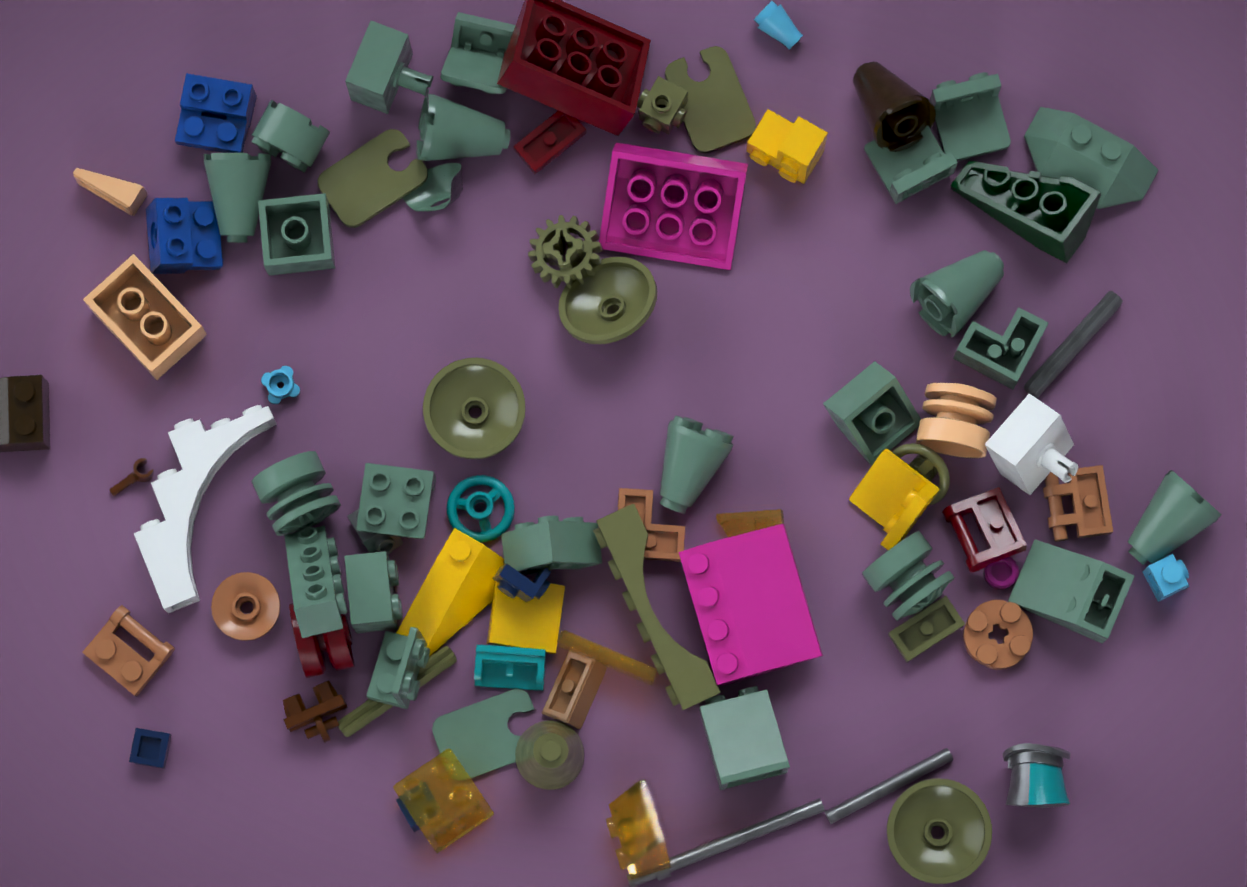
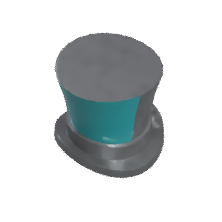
M1032 743L1017 744L1006 749L1003 752V760L1008 761V768L1012 769L1006 805L1037 808L1070 805L1062 767H1064L1063 758L1070 760V752L1056 747Z

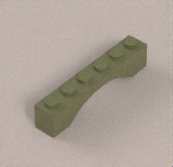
M633 503L596 520L599 528L593 530L601 549L608 546L613 556V559L607 562L615 580L620 578L624 580L628 590L623 592L622 595L630 612L637 609L642 622L636 624L644 643L652 641L657 653L651 655V658L659 675L666 672L671 685L665 687L673 706L680 704L682 709L685 710L721 693L707 661L691 654L675 642L661 626L651 608L645 590L643 575L644 551L648 533L635 504Z

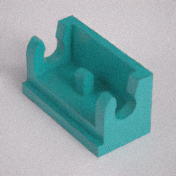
M476 644L475 686L544 691L546 649Z

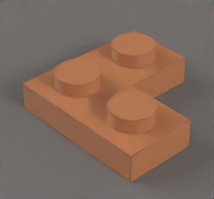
M619 488L618 510L634 503L648 533L644 559L681 562L679 552L684 551L685 526L651 524L653 490Z

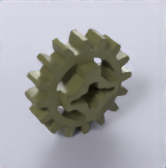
M559 215L558 223L556 224L547 219L546 224L548 228L543 230L537 227L536 232L539 239H530L529 241L531 247L535 249L528 252L530 260L534 262L531 266L535 274L540 273V278L544 283L552 278L554 288H558L561 281H564L568 289L572 288L573 280L576 279L583 285L585 283L584 274L595 275L592 264L599 265L602 262L599 255L596 254L603 251L601 243L596 242L599 239L596 230L590 231L591 227L587 221L579 225L578 218L574 215L570 222H566L563 215ZM571 233L576 234V235L582 237V238L584 239V241H582L581 238H574V237H572V236H571ZM565 243H567L569 248L567 249V254L565 255L566 261H564L562 255L564 254V249H566ZM557 265L560 270H555L550 266Z

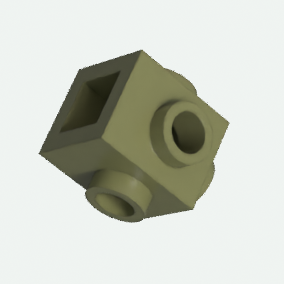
M658 76L651 90L645 89L637 102V107L640 108L639 120L643 121L642 125L654 133L659 134L663 131L668 135L673 126L679 128L687 113L684 106L688 101V91Z

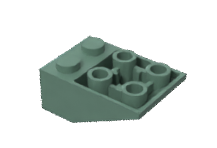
M1035 539L1008 602L1016 603L1022 609L1103 644L1111 633L1135 576L1105 562Z

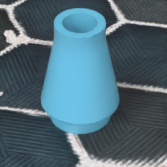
M773 1L754 19L759 25L758 29L785 45L789 50L803 36L782 5L777 6Z

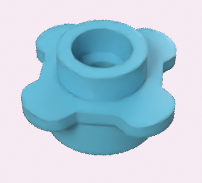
M282 366L281 369L274 370L271 373L267 372L262 376L261 382L267 387L270 403L279 404L284 398L289 396L295 398L299 395L300 387L293 380L294 372L291 367ZM279 382L284 383L282 388L277 386Z

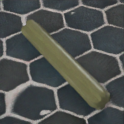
M448 646L443 647L430 656L425 668L420 667L417 680L420 681V687L456 663L457 658ZM367 700L340 719L338 727L344 736L350 737L393 706Z

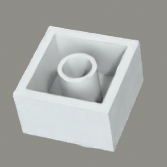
M1031 394L1027 395L985 443L999 473L1029 495L1033 493L1050 472L1067 483L1072 480L1067 473L1069 472L1075 476L1078 471V464L1065 457L1074 446V443L1061 415Z

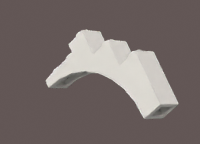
M261 405L250 407L242 412V417L230 421V418L218 420L211 424L212 429L208 431L205 430L200 419L197 421L186 419L175 424V430L168 432L183 470L178 472L176 469L164 471L157 476L158 480L151 482L165 521L160 522L159 519L151 520L140 526L141 531L134 533L163 609L168 614L200 601L193 577L191 543L194 521L201 499L214 475L236 450L254 436L277 425L269 406L264 408Z

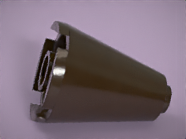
M878 62L864 63L856 70L853 84L878 146L882 149L883 147L888 148L890 152H898L918 143L923 138L921 132L927 125L931 129L936 118V110L931 101Z

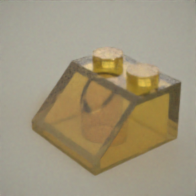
M646 779L640 780L609 804L612 817L605 818L611 839L618 837L621 848L615 849L620 869L628 868L631 880L671 868L665 839Z

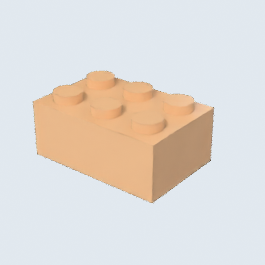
M134 254L83 299L89 309L156 380L207 335L202 325Z

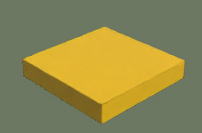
M495 581L487 644L546 649L547 654H556L565 586L550 583L540 599L534 596L532 600L524 602L517 596L511 598L498 589L499 583Z

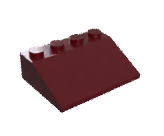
M525 0L505 52L497 84L619 136L635 115L651 40L562 0Z

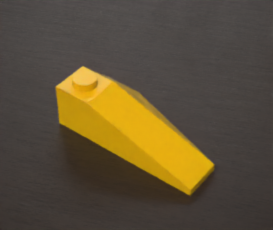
M454 528L396 634L408 636L411 627L418 628L427 643V648H430L429 657L432 656L454 634L470 623L478 613L493 602L495 580L492 578L499 568L505 565L504 559L484 544Z

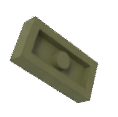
M944 596L890 631L888 635L908 663L962 628L965 623L948 597Z

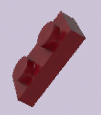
M558 110L515 144L513 148L531 171L536 174L587 132L577 118Z

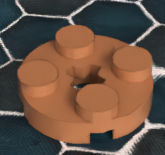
M991 600L977 606L969 615L963 630L964 646L970 657L993 670L1007 669L1018 664L1030 650L1033 640L1032 625L1026 613L1016 603L1004 600ZM998 625L1001 630H1006L1007 635L1003 637L1004 643L998 644L996 639L990 640L988 634L993 632V626Z

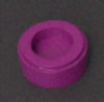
M1012 557L991 563L983 570L984 579L994 589H1007L1018 578V565Z

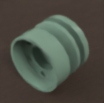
M316 451L299 453L277 462L260 472L251 481L262 504L278 501L266 513L269 520H276L272 527L277 536L299 532L306 527H313L333 514L341 506L337 496L331 495L334 491L331 483L315 485L326 474Z
M920 531L911 534L896 544L862 572V576L874 592L881 591L889 586L892 588L893 592L883 603L886 608L901 600L903 604L892 613L896 621L906 616L917 614L943 594L942 592L947 585L955 578L950 571L945 572L938 578L934 577V574L944 565L942 560L933 562L928 566L925 565L923 560L930 554L933 548Z

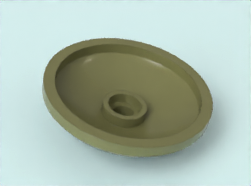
M627 257L601 259V264H592L595 272L594 276L587 273L583 275L585 281L583 285L576 279L573 280L572 288L568 289L567 285L565 286L559 300V316L570 335L577 340L589 344H607L626 338L647 321L656 305L657 285L649 269L639 261Z
M465 358L445 366L431 380L423 401L424 421L433 440L448 453L465 459L488 458L505 450L520 433L526 412L524 394L515 376L501 364L484 358ZM479 408L482 414L478 418H472L469 415L470 410Z
M928 779L914 784L896 800L887 821V840L894 859L909 875L926 883L948 884L966 878L982 864L991 845L992 824L985 804L970 788L949 779ZM933 827H940L943 830L944 835L942 839H934L932 837L931 830Z

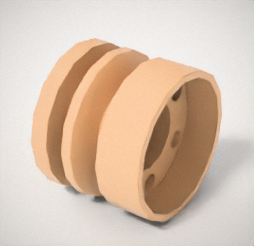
M927 384L925 396L930 400L923 402L922 409L936 417L920 420L916 444L927 446L936 453L963 458L985 457L987 453L985 443L989 440L990 432L976 424L992 422L994 414L989 410L995 408L997 398L991 393L965 384Z

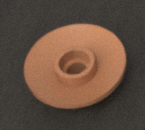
M251 572L236 573L223 580L215 590L211 602L212 616L218 628L227 636L241 641L255 640L267 634L276 624L280 614V598L273 584L265 577ZM246 602L253 604V611L250 614H243L241 611L242 605Z

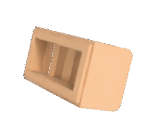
M76 168L73 172L74 178L80 186L131 216L136 214L147 197L145 188L139 184Z

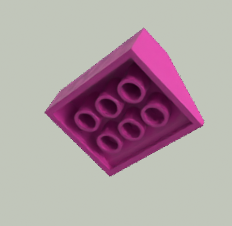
M616 142L612 150L599 237L602 249L731 270L748 164Z
M784 524L720 539L679 552L717 685L727 686L823 656Z

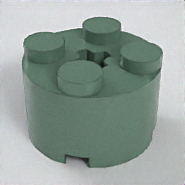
M270 100L252 133L254 138L251 142L258 146L260 150L275 158L278 153H281L280 158L287 161V164L305 173L308 167H312L330 131L321 125L319 128L312 125L310 118L281 103L277 104L274 100Z

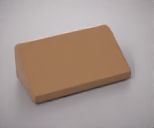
M569 650L542 714L576 729H581L607 667L595 659Z

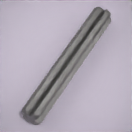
M1109 291L1027 381L1024 389L1028 394L1038 398L1117 311L1123 301L1116 293Z

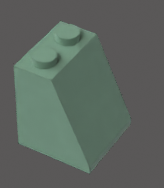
M758 686L745 688L738 691L739 697L727 700L725 695L714 696L706 699V705L699 708L720 790L786 774L790 768L767 689L759 691Z

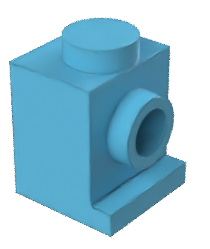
M1173 554L1148 565L1142 571L1158 602L1189 587L1186 580L1189 578L1188 570L1181 559L1176 561Z

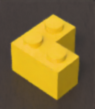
M767 109L748 140L746 151L750 153L749 157L762 166L769 164L778 169V173L784 179L796 183L798 180L805 184L825 150L828 132L800 116L792 123Z

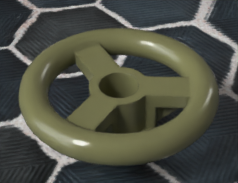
M911 443L902 445L892 452L899 458L907 454H919L908 465L929 481L939 473L940 481L938 488L940 490L929 506L938 503L945 497L950 484L949 471L943 459L934 450L921 444Z

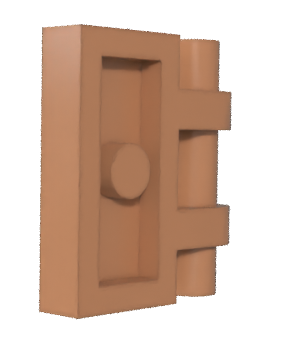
M1103 465L1078 468L1075 476L1068 472L1067 474L1072 480L1065 484H1059L1058 476L1052 472L1045 478L1046 487L1043 488L1044 499H1048L1051 517L1047 519L1049 529H1053L1055 542L1068 540L1066 527L1076 525L1078 538L1113 533ZM1071 495L1074 513L1064 514L1061 497Z

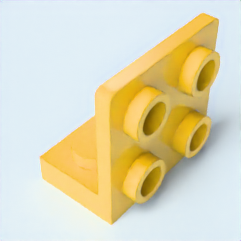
M884 449L851 494L849 500L884 527L883 531L887 535L881 542V545L890 550L905 539L940 489L890 450Z

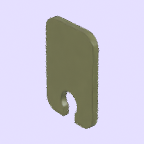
M718 46L700 51L703 62L710 68V75L704 81H694L688 76V65L685 57L669 63L665 70L667 81L688 91V101L684 106L687 113L683 123L694 148L698 152L705 154L751 137L756 128L754 116L727 52Z
M389 129L384 131L319 175L318 187L321 193H326L330 206L345 226L350 228L361 226L426 182L428 171L422 160L414 159L402 171H395L389 167L388 159L390 155L396 151H403L410 146L404 134L399 130Z

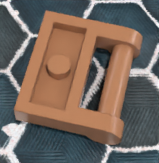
M121 605L114 611L109 621L82 653L137 697L172 655L175 647L167 641L165 643L160 641L132 618L130 611ZM120 626L154 653V657L149 662L115 635Z

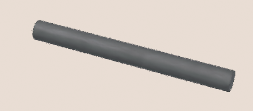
M946 748L825 811L830 824H833L953 761L950 751Z

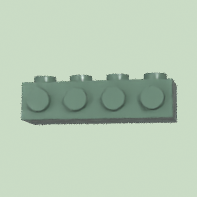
M325 525L316 528L306 527L299 532L284 535L293 606L301 637L305 638L343 629L341 614L347 613V607L343 595L344 588L341 580L342 574L335 538H328Z

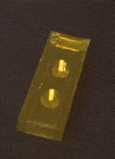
M566 630L561 631L557 640V645L561 648L595 659L606 667L653 686L657 677L656 668Z

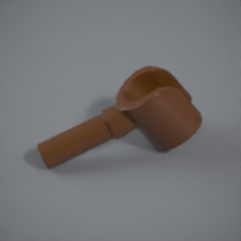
M146 458L138 459L133 465V472L109 489L113 496L137 481L148 482L152 479L153 469L147 474H140L137 471L139 467L147 463Z

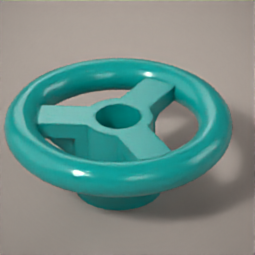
M486 475L471 476L462 480L454 487L447 501V517L452 528L458 529L479 542L494 540L500 537L502 533H505L511 525L515 513L514 499L506 485L498 479ZM485 485L493 488L488 494L478 491L472 493L468 499L460 498L463 492L473 486ZM502 497L505 508L501 522L492 529L489 516L493 512L494 503ZM479 502L487 505L486 510L482 513L474 510L475 505ZM457 509L466 510L473 519L478 520L481 532H475L466 528L458 518Z

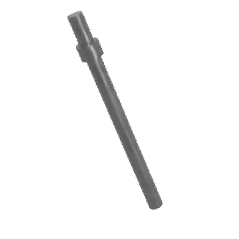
M819 798L668 859H665L663 856L651 861L652 865L626 875L630 887L641 885L656 878L658 881L670 877L673 871L825 811L823 803Z

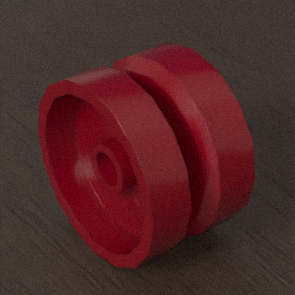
M293 603L289 604L294 637L306 678L325 673L326 661L324 652L326 651L328 652L331 665L337 671L354 667L351 648L353 643L346 614H341L343 629L302 638Z

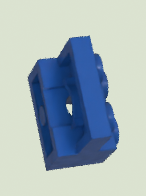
M186 73L180 101L181 113L175 143L177 145L223 153H243L248 127L250 128L257 97L253 85Z
M155 198L145 210L150 270L152 274H184L187 270H220L223 267L221 236L213 201H188V198Z

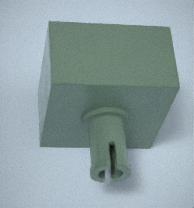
M370 21L345 80L352 101L388 114L399 86L427 96L429 92L427 88H431L433 76L408 68L413 55L408 34Z

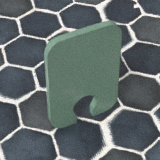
M513 689L444 714L434 721L432 726L433 735L447 774L451 779L458 782L466 781L516 762L515 751L521 736L510 732L508 720L514 713H527L535 710L527 692L521 689Z

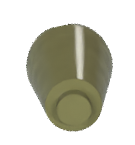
M541 721L530 726L519 738L515 751L516 765L522 777L533 786L546 790L560 789L570 784L580 773L584 763V747L580 737L570 726L559 721Z

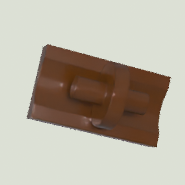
M329 680L312 688L318 700V705L306 709L300 694L283 700L287 716L283 720L290 732L315 722L316 725L304 730L307 738L310 739L320 734L324 743L331 740L328 730L339 726L336 716L323 721V718L344 710L348 706L341 694L338 695Z

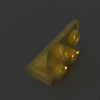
M449 748L393 786V789L436 853H439L494 815V812L468 773Z

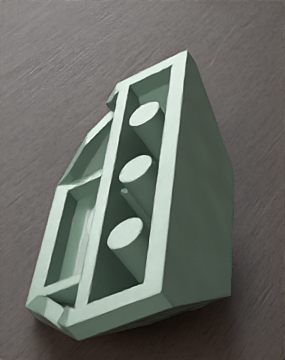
M1040 107L1024 135L1036 171L1041 172V176L1057 179H1060V176L1072 177L1100 191L1101 197L1097 209L1142 200L1158 172V169L1133 144L1075 113Z

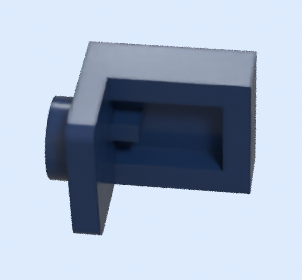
M505 564L499 568L492 579L499 583L497 587L505 595L511 598L517 596L524 602H528L534 596L540 599L551 583L547 580L551 571L545 567L531 581L510 565Z

